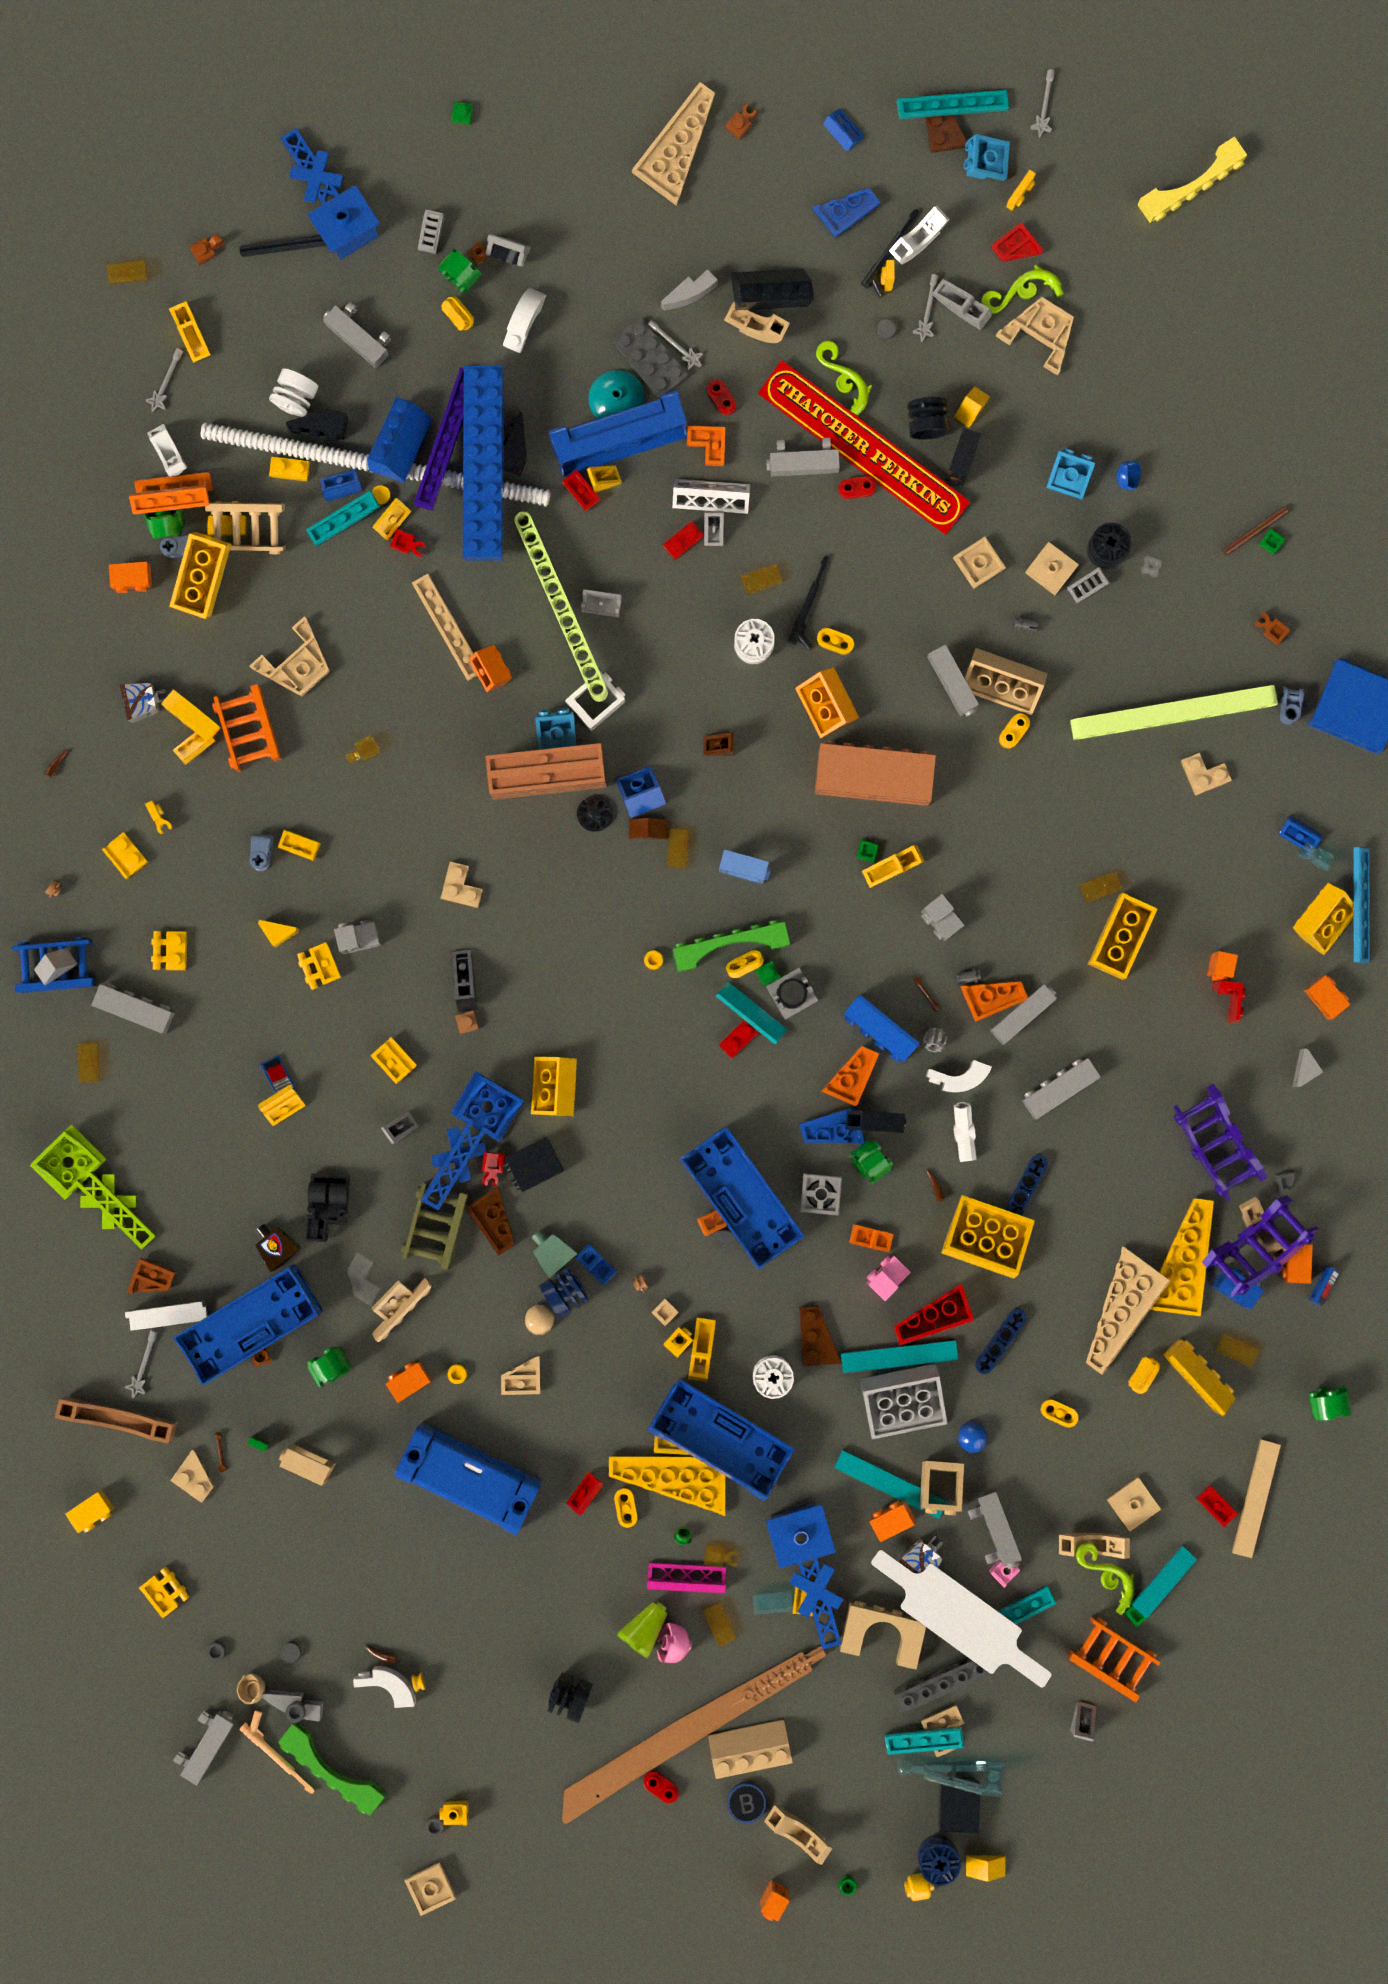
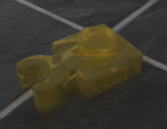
M706 1544L704 1565L723 1567L724 1562H727L730 1566H737V1562L731 1561L730 1557L738 1555V1551L731 1550L726 1553L724 1546Z

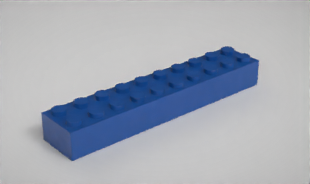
M502 365L464 366L463 558L465 561H503L504 369Z

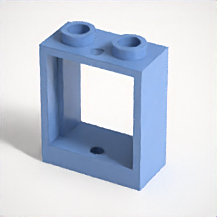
M724 849L719 872L763 884L764 880L768 881L771 867H768V861Z

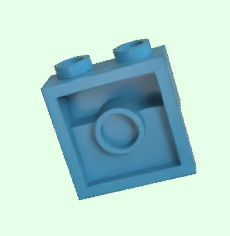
M979 134L971 137L965 145V150L968 152V158L964 163L967 176L979 179L988 177L1001 181L1006 180L1010 142Z
M1064 448L1063 451L1059 450L1046 488L1083 499L1095 461H1092L1093 457L1082 453L1081 457L1074 455L1075 451Z
M569 708L558 709L557 713H551L550 710H541L539 714L535 715L539 750L577 746L574 711H570Z

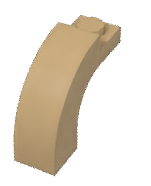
M735 302L731 304L724 321L737 327L739 332L768 343H779L790 324L775 314L770 317H763L749 310L736 311Z
M1256 1196L1239 1205L1243 1221L1247 1227L1250 1225L1255 1227L1262 1220L1260 1216L1264 1211ZM1264 1230L1257 1236V1241L1274 1259H1277L1286 1251L1269 1231Z
M1106 1533L1059 1534V1554L1075 1557L1078 1547L1083 1543L1089 1542L1096 1546L1098 1555L1123 1559L1130 1558V1538Z
M774 1805L764 1821L776 1834L793 1841L820 1865L823 1864L832 1850V1847L819 1832L792 1813Z

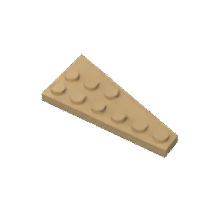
M699 82L632 169L634 175L676 206L715 97V92Z
M1122 1246L1121 1256L1115 1269L1116 1272L1110 1284L1102 1310L1103 1313L1098 1322V1329L1086 1360L1088 1365L1102 1375L1170 1283L1168 1278L1124 1246Z

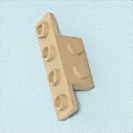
M426 1278L412 1291L398 1280L372 1307V1310L384 1319L372 1333L377 1342L385 1339L389 1335L390 1330L395 1325L401 1323L408 1311L413 1310L417 1302L429 1293L432 1285Z

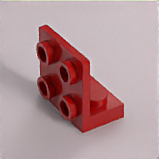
M1220 980L1213 982L1212 990H1216L1217 994L1220 995L1231 994L1228 1023L1239 1022L1244 1012V1008L1241 1007L1242 999L1245 998L1246 989L1243 988L1244 983Z

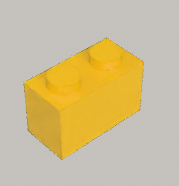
M100 1490L67 1512L66 1516L77 1533L83 1530L86 1533L95 1527L94 1522L100 1519L103 1522L112 1516L110 1512L115 1508L104 1491Z

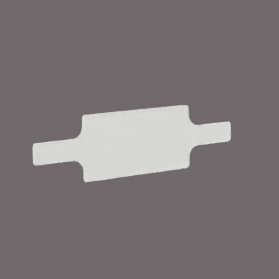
M878 1551L871 1564L904 1588L906 1597L901 1604L902 1610L989 1673L993 1674L1002 1664H1009L1039 1687L1046 1685L1051 1677V1673L1017 1647V1638L1022 1632L1020 1627L933 1564H929L922 1573L916 1574L884 1551Z

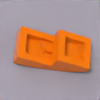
M853 1224L849 1243L889 1253L894 1234Z

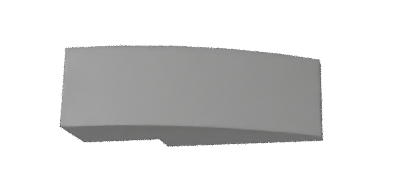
M708 269L694 282L688 276L661 301V308L663 310H670L693 303L718 287V280Z
M942 279L932 293L949 310L979 330H982L992 316L990 308L974 300V296Z
M265 1690V1693H263V1699L283 1712L286 1711L290 1703L298 1701L306 1708V1714L303 1719L320 1721L322 1718L323 1701L304 1700L305 1692Z

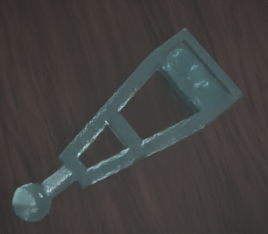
M903 1760L897 1766L898 1773L902 1776H909L911 1773L924 1775V1780L972 1793L993 1797H1001L1003 1763L986 1761L925 1762V1767L912 1765L909 1761ZM984 1771L983 1783L981 1785L956 1778V1772ZM936 1772H950V1775L947 1776Z

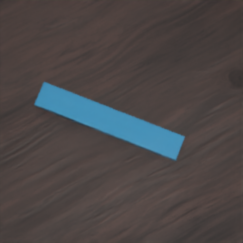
M1354 847V962L1357 963L1370 962L1369 849L1363 847Z

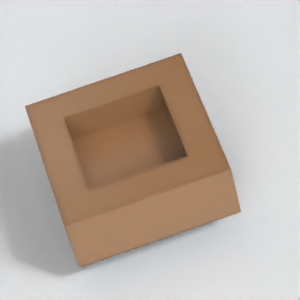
M474 1011L455 1016L460 1034L479 1029Z

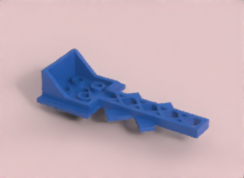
M297 128L280 137L298 167H291L289 177L308 181L304 201L316 203L318 197L322 203V206L307 215L330 252L334 253L336 251L341 260L379 237L375 227L380 225V222L356 185L339 195L335 187L341 188L344 176L324 172L329 153L317 150L315 157ZM297 136V146L288 143V141ZM300 152L308 154L306 160L298 159ZM321 184L326 185L325 189H320ZM328 196L335 197L327 202ZM347 215L344 219H339L340 216Z
M475 1071L450 1112L466 1122V1125L461 1133L459 1127L446 1130L451 1150L431 1156L433 1168H440L421 1201L439 1210L457 1178L459 1183L471 1180L467 1161L469 1158L483 1155L486 1152L484 1142L479 1143L485 1133L500 1142L524 1099ZM486 1101H489L491 1104L489 1111H483L482 1105ZM473 1126L478 1129V1134L471 1136L470 1127ZM468 1141L469 1146L463 1147L462 1142ZM451 1163L455 1164L454 1169L450 1168ZM448 1174L449 1183L441 1186L440 1177ZM438 1191L440 1198L436 1204L427 1200L431 1193Z
M814 1502L772 1514L771 1519L766 1520L779 1569L799 1564L801 1575L794 1572L789 1583L807 1593L797 1612L809 1618L811 1612L813 1613L823 1649L840 1645L841 1640L831 1606L838 1610L843 1598L825 1588L835 1569L824 1563L820 1570L817 1560L819 1557L836 1553L822 1504L816 1506ZM799 1533L806 1535V1539L802 1542L795 1539ZM814 1560L810 1568L802 1564V1562ZM811 1574L816 1576L814 1582L809 1580ZM818 1600L823 1601L821 1606L817 1604ZM821 1612L830 1616L826 1624L818 1620ZM827 1630L835 1634L836 1640L825 1643L824 1635Z

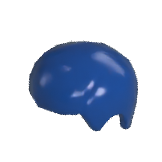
M1125 461L1117 469V483L1125 490L1137 489L1141 476L1140 464L1135 461Z
M968 1421L960 1427L958 1442L961 1448L969 1453H977L984 1449L987 1443V1431L981 1423Z

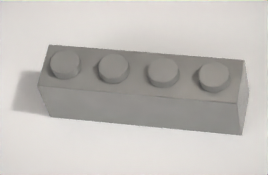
M106 983V986L99 985L91 1006L159 1033L167 1034L175 1014L170 1011L171 1007L160 1004L158 1007L152 1004L153 1000L143 996L140 1000L134 997L135 993L128 990L120 992L117 990V986Z
M1081 1057L1072 1063L1073 1067L1069 1070L1066 1068L1056 1073L1057 1077L1051 1081L1048 1078L1040 1084V1089L1036 1091L1032 1089L1024 1094L1025 1098L1022 1102L1034 1120H1037L1101 1078L1089 1058L1083 1060Z

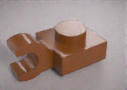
M216 234L209 241L204 237L189 248L198 263L202 265L216 256L214 250L225 243L219 234Z

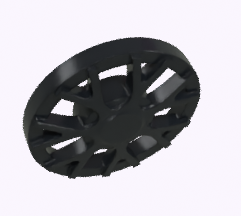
M591 796L579 804L577 819L584 829L591 832H599L607 828L611 823L613 816L612 808L604 798ZM594 800L595 806L590 807L588 801ZM600 801L605 803L601 809L597 807ZM582 806L588 808L587 813L580 811ZM609 810L610 816H603L602 811ZM588 816L589 820L583 823L580 818ZM601 818L607 822L604 826H601L598 822ZM591 821L596 822L595 829L589 828Z

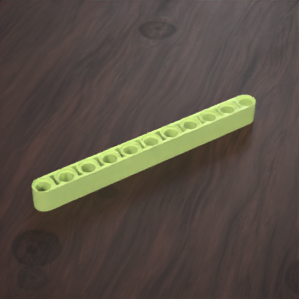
M519 512L514 519L516 527L590 695L595 701H603L608 695L606 685L531 516L527 512ZM522 520H528L526 525H520ZM529 537H536L535 541L527 542ZM537 553L543 554V557L540 559L534 558ZM544 570L551 571L547 576L542 575ZM551 587H558V590L556 592H549V589ZM560 603L566 604L561 610L556 608ZM572 620L573 623L571 626H564L565 621ZM574 637L581 638L578 643L571 642ZM581 654H588L587 659H579ZM593 670L596 672L593 677L586 676L588 671ZM598 687L603 688L602 693H600V694H595V693H594V690H595L596 688H598Z
M1275 685L1076 718L1070 720L1073 739L1079 740L1278 705Z

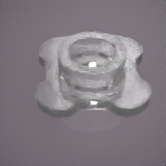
M1146 556L1140 571L1142 574L1147 573L1155 578L1159 575L1158 570L1162 566V562L1159 559Z

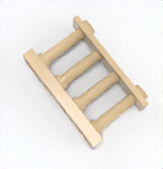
M210 502L209 506H205V511H211V515H213L214 538L222 540L221 515H223V511L230 512V515H232L233 545H231L230 550L269 551V554H281V551L286 550V545H279L278 516H280V512L285 511V503ZM242 512H249V515H251L252 545H241L240 515H242ZM261 512H268L270 516L271 545H260L259 515H261Z

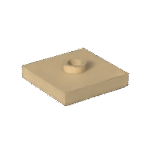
M986 537L978 540L953 557L973 589L1006 569Z
M1048 542L1025 573L1053 595H1056L1079 564Z
M1136 1477L1106 1499L1129 1532L1161 1510L1139 1477Z
M441 1861L404 1880L421 1916L457 1898Z

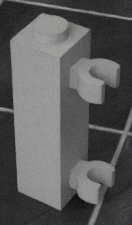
M349 302L343 311L336 305L333 309H328L323 319L325 325L377 369L389 356L384 346L391 341L390 335L384 331L376 341L350 318L357 312L356 306L352 302Z
M822 438V450L785 452V441L777 440V453H770V459H766L767 471H770L771 477L839 473V449L831 450L830 438Z
M946 644L930 652L927 658L960 717L963 715L968 717L975 713L979 703Z
M1045 984L1042 985L990 1030L991 1033L1004 1045L1057 999L1054 996L1056 992L1049 985L1047 987Z
M997 1493L978 1498L980 1507L969 1510L968 1514L970 1520L982 1515L984 1516L997 1552L985 1556L987 1565L1000 1560L1003 1568L1008 1567V1569L1019 1566L1018 1562L1022 1561Z
M220 1710L215 1717L206 1711L201 1713L198 1721L208 1725L209 1728L191 1758L181 1751L174 1758L173 1761L185 1767L180 1776L196 1786L198 1785L237 1721L233 1718V1714L225 1710Z

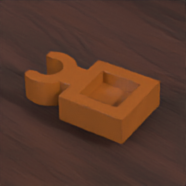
M748 103L743 106L742 114L736 111L725 125V129L739 140L751 127L749 120L754 119L757 114L756 109L752 113H747Z
M1263 612L1260 616L1264 619V623L1256 620L1254 624L1258 628H1264L1263 635L1278 646L1290 629L1276 618L1271 622L1269 616Z

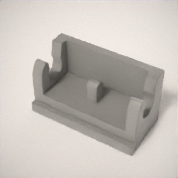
M583 589L581 612L619 618L622 596Z

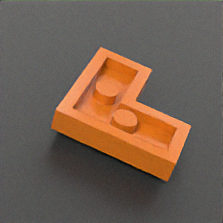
M687 427V446L706 447L705 466H724L725 427Z

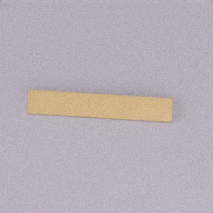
M429 574L413 581L412 584L467 681L469 682L478 677L469 661V658L474 653Z
M1260 1439L1232 1549L1234 1554L1249 1558L1253 1556L1280 1444Z

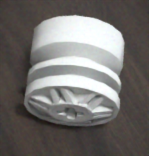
M282 369L277 382L284 388L274 387L273 392L275 394H271L269 400L289 414L300 417L306 416V409H309L310 403L304 398L314 399L319 386L295 371Z
M760 619L744 621L735 633L734 649L737 656L749 664H759L766 661L774 648L772 628L767 622ZM751 637H758V643L750 642Z
M776 1355L765 1356L754 1367L753 1382L757 1391L764 1397L770 1399L780 1398L786 1395L792 1388L794 1382L793 1371L784 1358ZM771 1373H774L775 1376L779 1375V1377L776 1378V1382L768 1380V1378L771 1377Z

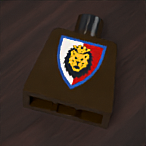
M264 1223L255 1230L262 1239L255 1246L270 1272L276 1270L302 1249L298 1243L279 1227L271 1232Z

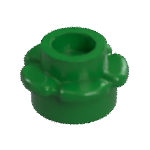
M681 1527L674 1533V1540L679 1545H689L692 1542V1532L688 1528Z
M844 1876L843 1879L839 1880L838 1888H840V1892L843 1895H852L856 1892L857 1881L852 1879L851 1876Z

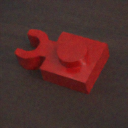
M397 529L390 548L406 555L411 550L415 556L422 557V553L417 552V548L420 546L426 548V545L421 541L414 542L415 536Z
M484 1152L482 1171L486 1172L482 1179L484 1185L488 1186V1181L491 1178L493 1180L492 1185H498L497 1173H502L505 1154Z

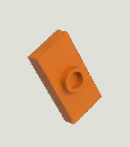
M716 1210L697 1219L705 1237L727 1226Z

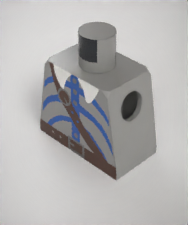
M151 683L120 685L127 720L130 723H135L159 713L158 703L163 702L168 696L166 690L156 691Z
M936 1536L928 1544L920 1538L897 1558V1561L916 1574L922 1573L929 1564H933L938 1568L943 1558L937 1553V1550L942 1546L943 1542Z

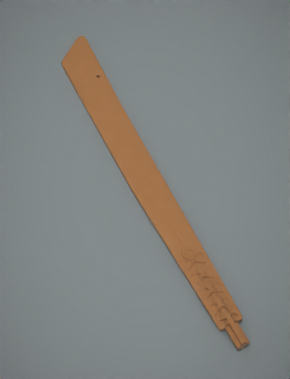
M819 1646L806 1655L803 1652L794 1655L683 1716L564 1790L563 1823L571 1822L638 1777L812 1671L810 1665L827 1656L822 1646Z

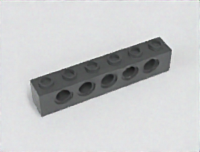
M967 1657L893 1691L902 1712L905 1713L989 1676L991 1673ZM1002 1664L996 1669L995 1672L1007 1668L1010 1665Z

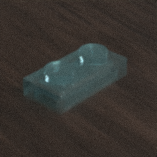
M791 1590L752 1594L754 1615L793 1611Z

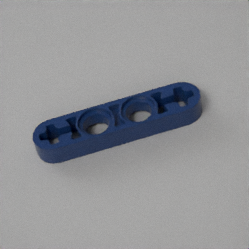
M1035 1155L1030 1159L1004 1210L1012 1212L1014 1206H1011V1203L1013 1202L1015 1205L1022 1207L1021 1210L1017 1208L1015 1214L1022 1216L1047 1168L1048 1163L1044 1156ZM1042 1159L1043 1167H1038L1036 1172H1039L1038 1176L1035 1173L1028 1172L1030 1168L1034 1170L1036 1166L1033 1163L1034 1160ZM1028 1175H1032L1035 1179V1183L1032 1186H1027L1024 1183V1179ZM1019 1192H1023L1026 1195V1200L1023 1203H1018L1015 1199L1016 1194Z
M1013 1309L1009 1312L976 1359L975 1368L979 1373L988 1374L992 1371L1026 1322V1314L1022 1310ZM1020 1312L1022 1320L1021 1322H1015L1014 1326L1017 1328L1014 1330L1013 1327L1006 1323L1009 1321L1012 1324L1014 1321L1013 1314H1019ZM1004 1328H1009L1012 1332L1011 1337L1008 1339H1004L1001 1336V1331ZM993 1344L1000 1346V1352L997 1355L990 1353V1347ZM987 1352V1354L990 1357L995 1358V1360L993 1362L992 1360H989L987 1362V1365L989 1366L988 1369L984 1368L983 1370H980L981 1365L979 1363L980 1361H986L988 1357L984 1355Z

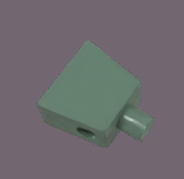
M539 1230L532 1237L539 1246L533 1253L549 1278L578 1254L576 1250L556 1234H552L547 1238Z

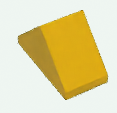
M974 386L965 397L954 419L970 428L990 396Z
M616 465L587 468L588 477L595 493L622 483Z
M262 920L258 922L274 947H278L299 933V929L296 927Z
M966 1855V1876L987 1882L1005 1877V1855Z

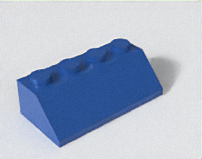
M396 397L367 458L369 471L405 483L431 426L432 418L415 403Z
M858 995L843 1013L846 1016L844 1018L846 1022L851 1026L856 1024L861 1028L859 1032L866 1038L872 1037L875 1040L874 1044L882 1051L884 1049L889 1051V1057L897 1063L899 1061L903 1063L920 1044L861 995Z

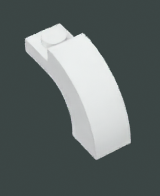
M935 206L911 232L901 237L889 250L890 253L901 265L908 262L940 234L939 231L950 219L938 206Z
M530 287L524 292L508 324V332L503 346L518 353L522 352L529 330L536 316L541 312L546 294Z
M162 424L147 432L168 476L172 477L182 473L187 466L165 425Z
M973 1060L968 1070L960 1076H948L928 1069L926 1077L930 1078L929 1082L940 1085V1082H942V1091L963 1092L979 1085L988 1076L992 1066Z
M375 1666L372 1670L373 1674H370V1672H360L353 1679L354 1687L380 1686L388 1690L393 1697L395 1708L414 1707L416 1704V1697L412 1686L402 1674L394 1669Z

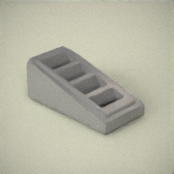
M425 210L417 248L419 251L432 254L437 253L445 220L443 213ZM428 226H431V227H435V228H437V229H436V230H432V229H428L427 227H428ZM426 234L434 235L435 238L427 237V236H425V235H426ZM424 241H426V242H430V243H434V244H433V246H430V245H425V244H423V243H424Z
M1098 567L1067 587V589L1078 604L1110 584L1101 568ZM1096 574L1102 581L1100 585L1094 577ZM1089 578H1091L1096 586L1094 589H1092L1088 582ZM1083 582L1085 583V585L1087 586V588H1088V590H1089V592H1087V593L1085 592V590H1084L1083 587L1081 586V583H1083ZM1076 586L1079 588L1083 596L1079 597V595L1074 589Z

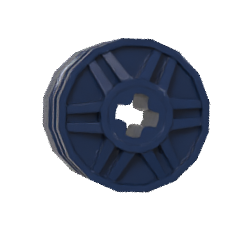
M567 1267L563 1269V1273L566 1276L565 1279L559 1272L556 1274L559 1283L555 1284L549 1278L539 1285L546 1300L560 1319L572 1313L569 1303L572 1302L576 1307H581L577 1299L578 1297L583 1303L589 1301L582 1283Z
M940 1835L930 1836L923 1840L918 1848L917 1859L924 1878L929 1883L937 1886L948 1885L955 1881L960 1873L961 1862L953 1842L947 1837ZM938 1860H941L942 1866L937 1864Z

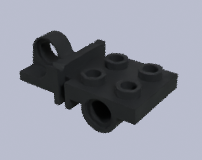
M311 1173L308 1185L307 1211L312 1213V1215H306L305 1241L327 1242L328 1224L347 1225L348 1219L342 1216V1214L347 1215L350 1175Z

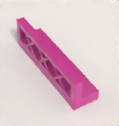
M649 1562L647 1589L725 1593L726 1566ZM652 1567L661 1568L666 1574L660 1579L652 1578ZM674 1569H681L685 1575L680 1580H677L670 1573ZM694 1570H700L704 1576L699 1581H695L689 1574ZM713 1571H722V1581L714 1582L709 1575Z

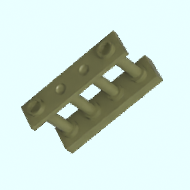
M422 1183V1186L417 1188L416 1197H418V1202L407 1242H403L401 1253H403L404 1259H408L411 1253L437 1260L438 1263H441L440 1268L448 1270L469 1194L461 1192L459 1196L456 1195L455 1197L447 1195L444 1202L453 1204V1207H456L454 1215L451 1214L449 1216L422 1209L423 1201H421V1198L428 1186V1183ZM433 1192L429 1198L438 1200L440 1198L439 1193ZM419 1216L448 1223L451 1226L450 1232L441 1234L418 1228ZM414 1235L443 1242L446 1245L445 1251L437 1253L412 1246Z

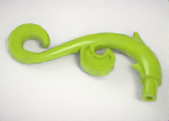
M1034 265L1035 270L1024 273L1013 283L999 306L993 307L990 304L992 298L1001 300V294L996 291L986 292L981 299V304L990 308L991 314H996L1007 306L1016 292L1022 299H1032L1037 291L1035 284L1029 282L1027 289L1023 285L1033 279L1044 280V285H1049L1052 290L1054 289L1057 297L1062 296L1064 292L1061 288L1060 280L1054 273Z
M824 341L817 347L816 357L822 365L842 373L836 381L840 392L849 393L853 389L852 383H846L848 379L855 382L859 396L858 399L854 398V405L851 406L852 409L849 411L858 416L867 405L872 385L867 387L863 378L854 370L826 361L823 358L824 351L831 350L833 353L831 359L836 360L839 349L834 342Z
M1089 1542L1081 1544L1076 1552L1077 1562L1087 1569L1104 1571L1101 1576V1583L1104 1588L1113 1590L1118 1586V1578L1114 1577L1112 1579L1113 1574H1116L1121 1579L1124 1591H1121L1122 1598L1119 1601L1120 1604L1116 1612L1122 1615L1126 1608L1130 1607L1134 1598V1574L1132 1573L1129 1576L1124 1569L1114 1564L1087 1563L1084 1559L1085 1554L1089 1551L1091 1553V1560L1095 1561L1098 1556L1097 1548Z

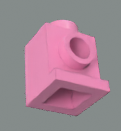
M998 1560L989 1569V1572L1005 1588L1020 1572V1569L1017 1566L1010 1569L1008 1574H1005L1001 1561Z

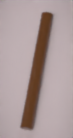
M1285 506L1222 549L1223 553L1227 556L1287 514L1288 509Z

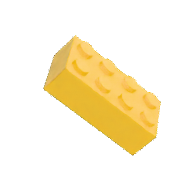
M198 532L189 533L169 607L204 619L212 616L231 543Z
M1121 893L1115 902L1088 965L1121 980L1126 979L1157 912V908Z

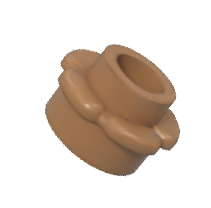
M52 881L45 892L50 895L49 898L52 895L55 897L62 889L59 886L60 882Z
M643 1274L635 1275L634 1287L637 1291L641 1290L644 1292L649 1288L646 1278Z

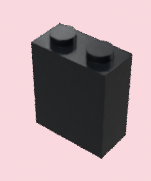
M963 428L946 477V481H949L950 485L956 487L964 486L981 433Z
M847 1111L846 1130L904 1133L906 1128L905 1114Z
M547 1137L506 1157V1162L504 1163L507 1172H512L515 1178L512 1181L516 1190H521V1192H525L564 1172Z
M955 1777L940 1779L939 1831L979 1833V1781L971 1777H966L964 1780H956Z

